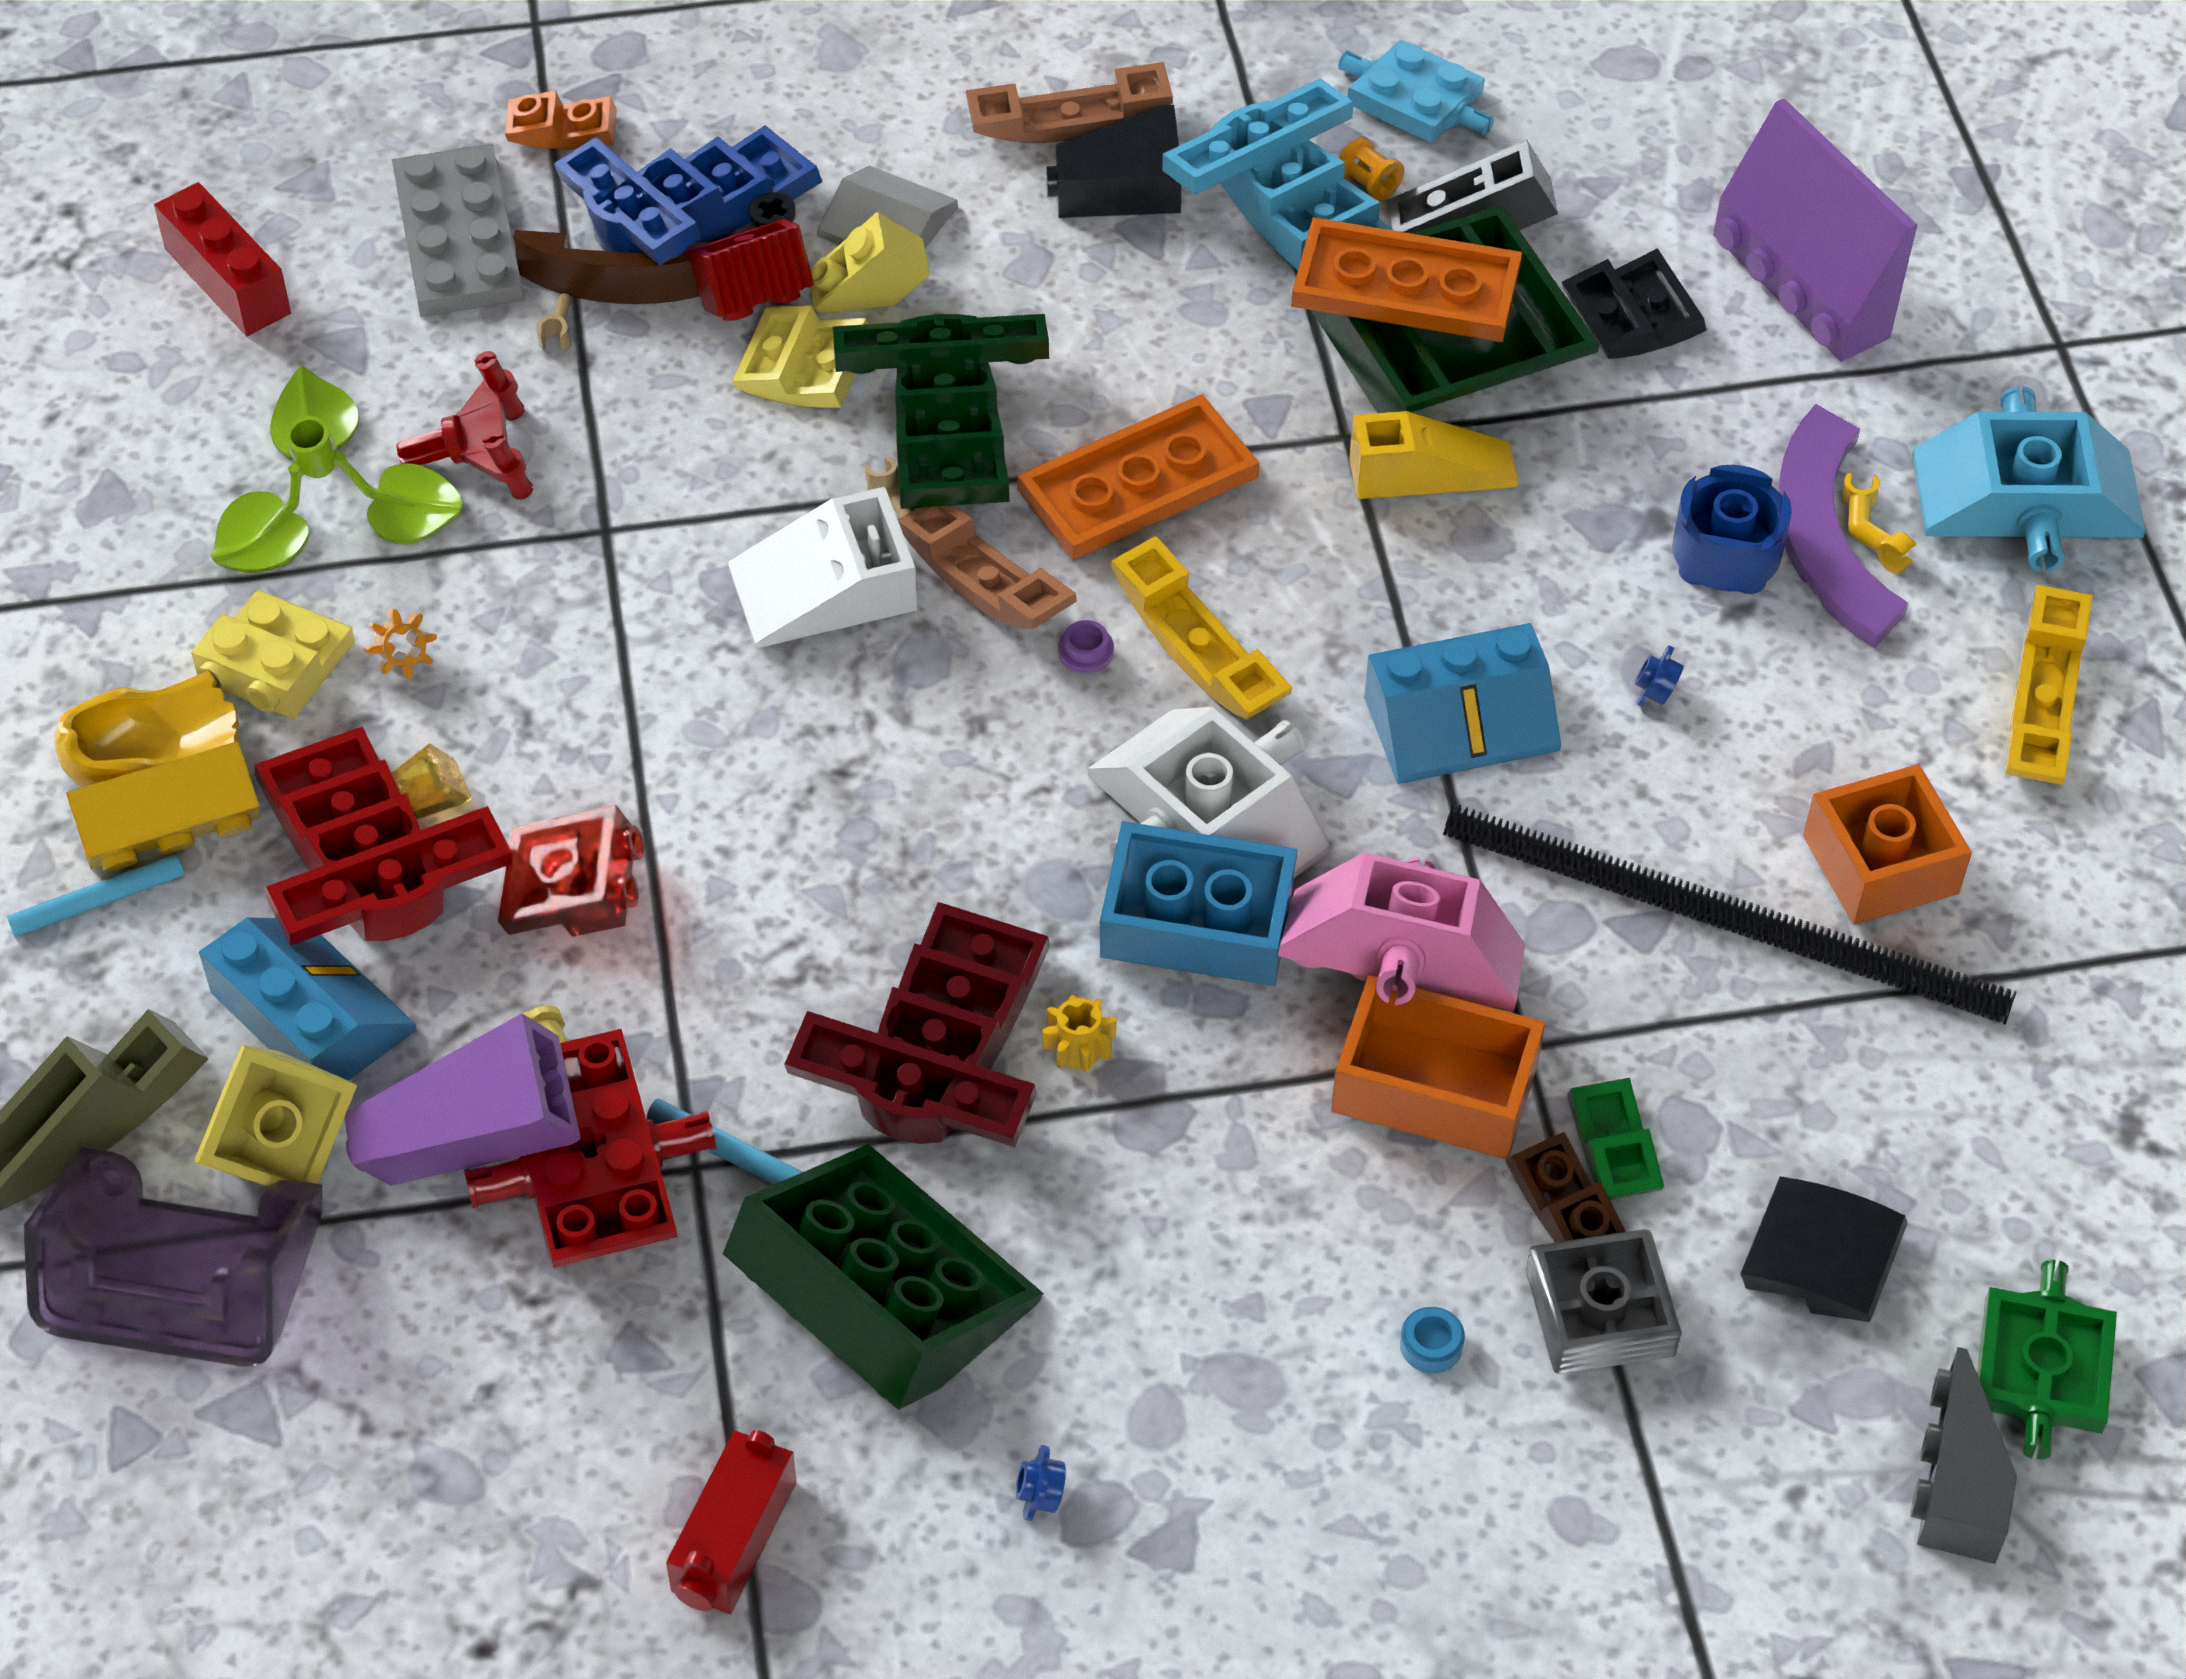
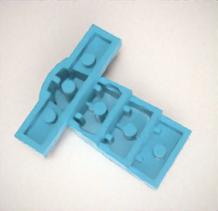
M1321 78L1272 102L1255 103L1234 110L1223 117L1211 131L1163 153V171L1194 195L1220 183L1247 220L1297 270L1313 217L1395 231L1379 219L1380 202L1344 179L1345 162L1309 140L1353 118V101Z

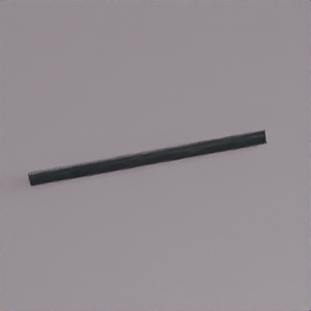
M1455 803L1452 804L1443 832L1444 836L1448 834L1450 838L1461 839L1462 842L1468 841L1471 845L1475 843L1477 847L1482 845L1483 849L1489 847V851L1493 852L1495 850V853H1502L1504 856L1509 855L1510 858L1516 857V860L1519 861L1523 859L1524 863L1529 861L1531 865L1537 863L1536 866L1539 868L1550 869L1551 872L1557 871V874L1560 875L1564 873L1566 877L1571 875L1572 879L1578 877V881L1581 882L1585 879V883L1590 884L1592 882L1593 886L1599 884L1601 889L1606 886L1605 890L1607 891L1613 888V893H1618L1620 890L1619 894L1622 896L1627 892L1626 897H1633L1634 900L1640 899V902L1643 903L1647 901L1649 905H1652L1655 901V907L1661 906V909L1664 910L1668 908L1670 912L1675 910V913L1678 915L1683 910L1682 916L1687 917L1689 915L1690 919H1694L1697 915L1696 920L1699 922L1704 917L1703 923L1708 924L1711 920L1710 925L1715 926L1718 922L1717 928L1721 929L1725 925L1724 930L1729 931L1732 927V933H1737L1739 929L1738 935L1743 936L1746 932L1745 937L1750 938L1753 934V940L1756 941L1760 937L1759 942L1764 943L1767 939V945H1772L1774 942V947L1778 948L1781 944L1782 950L1788 947V952L1791 953L1796 947L1795 954L1797 955L1801 954L1803 950L1802 956L1807 957L1810 952L1809 959L1813 960L1817 955L1816 961L1821 962L1824 958L1823 963L1828 964L1831 960L1830 966L1835 967L1838 963V968L1842 969L1845 965V971L1847 972L1853 966V974L1858 973L1860 969L1859 976L1863 977L1867 971L1866 978L1870 979L1874 974V981H1878L1881 977L1880 983L1885 984L1888 980L1889 986H1892L1896 980L1895 988L1899 989L1903 983L1902 990L1906 991L1910 986L1909 992L1913 994L1917 989L1916 995L1921 996L1924 991V998H1928L1932 992L1931 1000L1935 1001L1939 995V1003L1944 1002L1946 998L1945 1005L1949 1006L1953 1001L1952 1007L1957 1008L1961 1002L1960 1010H1964L1968 1004L1967 1012L1971 1013L1975 1007L1974 1014L1979 1015L1982 1010L1981 1017L1984 1018L1987 1017L1990 1011V1020H1993L1997 1014L1996 1022L2000 1023L2004 1017L2003 1024L2006 1025L2017 991H2014L2011 997V989L2007 988L2003 995L2004 987L2000 986L1996 993L1997 985L1992 984L1989 990L1988 981H1985L1981 988L1982 979H1978L1974 985L1975 977L1971 976L1967 983V974H1964L1960 980V972L1957 971L1952 978V969H1949L1947 975H1945L1946 967H1942L1938 973L1939 966L1935 964L1931 971V962H1927L1925 968H1923L1924 960L1921 959L1916 966V957H1913L1911 963H1909L1910 955H1906L1902 961L1903 954L1899 952L1895 959V950H1892L1889 956H1887L1888 948L1885 947L1882 954H1880V945H1877L1875 951H1873L1874 943L1870 942L1866 949L1867 941L1863 940L1859 947V938H1856L1852 944V936L1849 935L1846 942H1844V933L1841 934L1838 940V931H1834L1832 937H1830L1831 929L1828 928L1823 935L1824 926H1820L1818 932H1816L1817 924L1813 923L1809 930V921H1806L1804 927H1802L1803 920L1799 919L1795 925V917L1792 916L1788 923V914H1785L1783 919L1780 920L1781 912H1778L1776 917L1773 918V909L1770 910L1767 916V907H1764L1762 912L1759 913L1760 905L1757 904L1754 911H1752V902L1749 903L1746 909V900H1742L1740 906H1738L1739 898L1736 897L1733 904H1731V895H1728L1726 901H1724L1725 893H1721L1719 899H1717L1718 891L1715 890L1712 897H1710V888H1707L1705 894H1703L1704 886H1700L1698 892H1696L1697 884L1694 883L1689 890V881H1686L1684 887H1682L1683 879H1679L1677 885H1675L1676 877L1673 876L1669 883V874H1665L1663 880H1661L1662 872L1659 871L1656 878H1654V869L1651 870L1648 876V867H1645L1642 873H1640L1641 865L1638 864L1635 871H1633V862L1630 863L1627 869V860H1624L1622 865L1619 866L1620 858L1617 857L1615 863L1612 864V855L1609 856L1606 862V853H1603L1601 858L1598 859L1599 851H1596L1594 856L1591 857V848H1589L1585 855V846H1582L1580 852H1577L1578 844H1575L1573 850H1570V841L1566 848H1564V839L1561 840L1558 846V837H1555L1553 842L1550 843L1551 835L1549 834L1544 841L1543 832L1540 833L1538 838H1536L1537 830H1534L1532 835L1529 836L1530 828L1528 827L1523 834L1522 825H1520L1518 831H1515L1516 823H1513L1511 829H1508V820L1504 827H1502V818L1499 819L1496 825V816H1493L1491 822H1488L1489 814H1486L1484 820H1481V811L1477 818H1475V809L1472 810L1469 816L1467 815L1468 807L1461 813L1462 805L1459 804L1457 810L1454 811Z

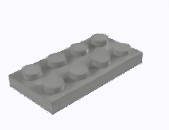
M493 144L392 159L420 317L524 301Z

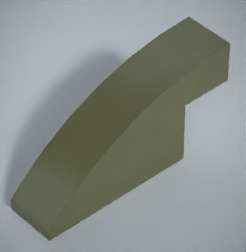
M150 1009L140 1017L108 1054L66 1036L0 1110V1211L39 1193L77 1171L115 1145L170 1099L209 1058L174 1021Z

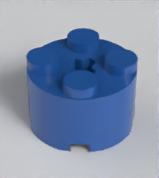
M1720 465L1710 468L1709 475L1695 481V476L1688 481L1681 494L1672 542L1673 555L1679 565V575L1684 581L1692 585H1704L1720 591H1740L1745 594L1759 593L1765 588L1766 582L1775 575L1781 564L1792 515L1790 499L1785 491L1782 496L1771 486L1773 481L1771 477L1757 469L1742 465Z

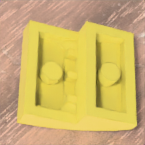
M812 305L765 307L732 383L737 390L767 400L805 407L841 408L856 374L849 371L836 372L832 326L868 324L866 318L819 320Z

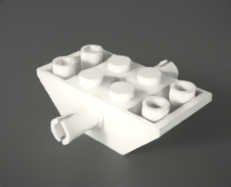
M1213 707L1172 709L1088 768V776L1136 818L1140 824L1297 849L1294 878L1329 853L1330 845L1293 776L1281 766L1305 750L1304 738L1296 726L1287 734L1285 733L1291 728L1292 723L1289 721H1281L1274 729L1253 742ZM1118 839L1111 842L1109 846L1113 859Z

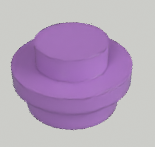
M1081 620L1071 624L1061 636L1058 643V655L1061 662L1067 668L1079 673H1094L1104 669L1112 661L1114 642L1103 625L1092 620Z

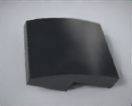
M1658 248L1617 269H1614L1609 259H1606L1561 282L1564 291L1608 359L1645 354L1675 345L1707 331L1704 317Z
M1780 1176L1740 1274L1746 1289L1805 1298L1810 1313L1871 1322L1908 1222L1905 1215L1862 1196L1823 1184Z

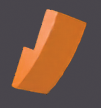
M556 90L539 94H528L508 99L505 136L508 142L539 148L577 149L595 137L606 146L614 145L617 109L611 96L580 100L563 105Z

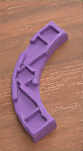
M1815 404L1801 420L1790 439L1783 457L1777 491L1782 496L1785 491L1792 507L1785 548L1801 580L1809 582L1814 591L1824 600L1822 606L1849 631L1876 648L1906 615L1909 603L1890 591L1862 565L1842 533L1834 504V482L1843 460L1858 442L1860 429Z

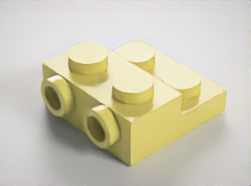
M257 589L234 618L222 613L192 650L191 654L197 675L209 671L217 681L215 688H220L223 692L247 700L261 711H274L294 720L353 645L355 639L352 627Z

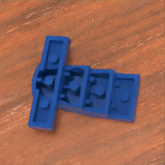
M766 125L732 147L717 136L685 159L670 148L638 172L596 137L554 163L560 179L585 200L596 241L602 250L647 254L659 266L669 259L678 257L686 248L696 242H708L751 223L749 207L756 197L765 193L775 192L785 194L794 200L823 182L817 166Z

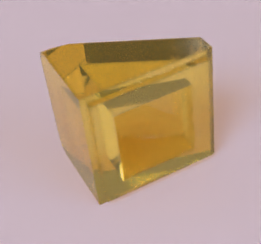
M430 743L391 773L400 794L406 793L416 819L459 806L471 799V794L456 761L450 755Z

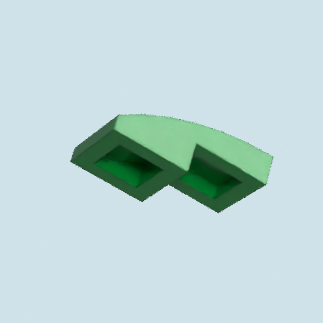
M1630 1077L1571 1088L1567 1097L1590 1172L1595 1183L1601 1182L1609 1199L1663 1190L1664 1183L1650 1129H1643Z

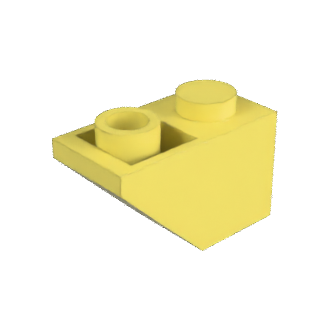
M877 211L863 225L855 228L848 238L826 257L819 259L811 269L814 286L810 287L813 308L815 311L825 314L895 306L930 276L923 238Z

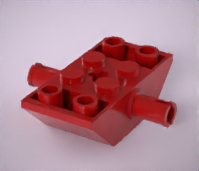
M622 1029L560 1043L581 1140L568 1146L519 1156L516 1159L474 1169H464L472 1208L527 1194L529 1199L534 1198L553 1268L678 1237L660 1167H663L662 1160L707 1149H716L715 1136L712 1124L709 1122L710 1116L708 1111L655 1125L652 1119L646 1120Z

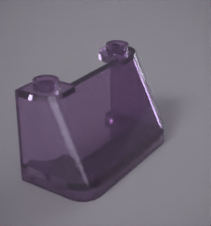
M81 1147L24 1224L27 1307L30 1317L43 1331L61 1338L241 1367H255L262 1364L270 1357L281 1338L322 1215V1184L297 1180H279L272 1183L260 1198L257 1217L143 1199L141 1175L132 1161L112 1151Z

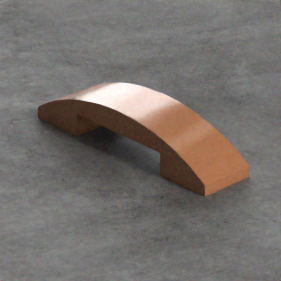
M1164 62L1115 69V84L1021 98L1018 97L1015 83L966 90V99L974 133L1015 142L1046 143L1067 141L1160 106L1173 104V95Z
M955 505L916 508L898 519L904 537L946 584L977 609L1004 624L1016 628L1034 629L1077 602L1076 593L1044 569L1039 568L1029 574L979 538L975 532L973 518Z

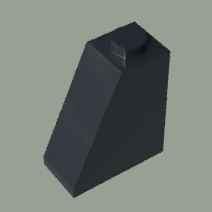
M1163 105L1056 144V166H1046L1047 197H1057L1058 217L1181 213L1182 185L1163 171V153L1179 146L1175 105Z

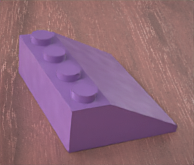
M1785 98L1776 101L1720 197L1713 235L1721 247L1729 250L1748 269L1750 275L1756 281L1761 282L1780 301L1783 308L1788 313L1793 314L1813 334L1815 340L1820 345L1825 346L1840 362L1891 338L1917 224Z

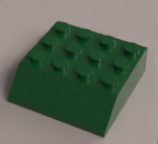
M1502 205L1411 234L1522 252L1520 271L1503 342L1311 310L1377 413L1415 412L1599 352V343Z

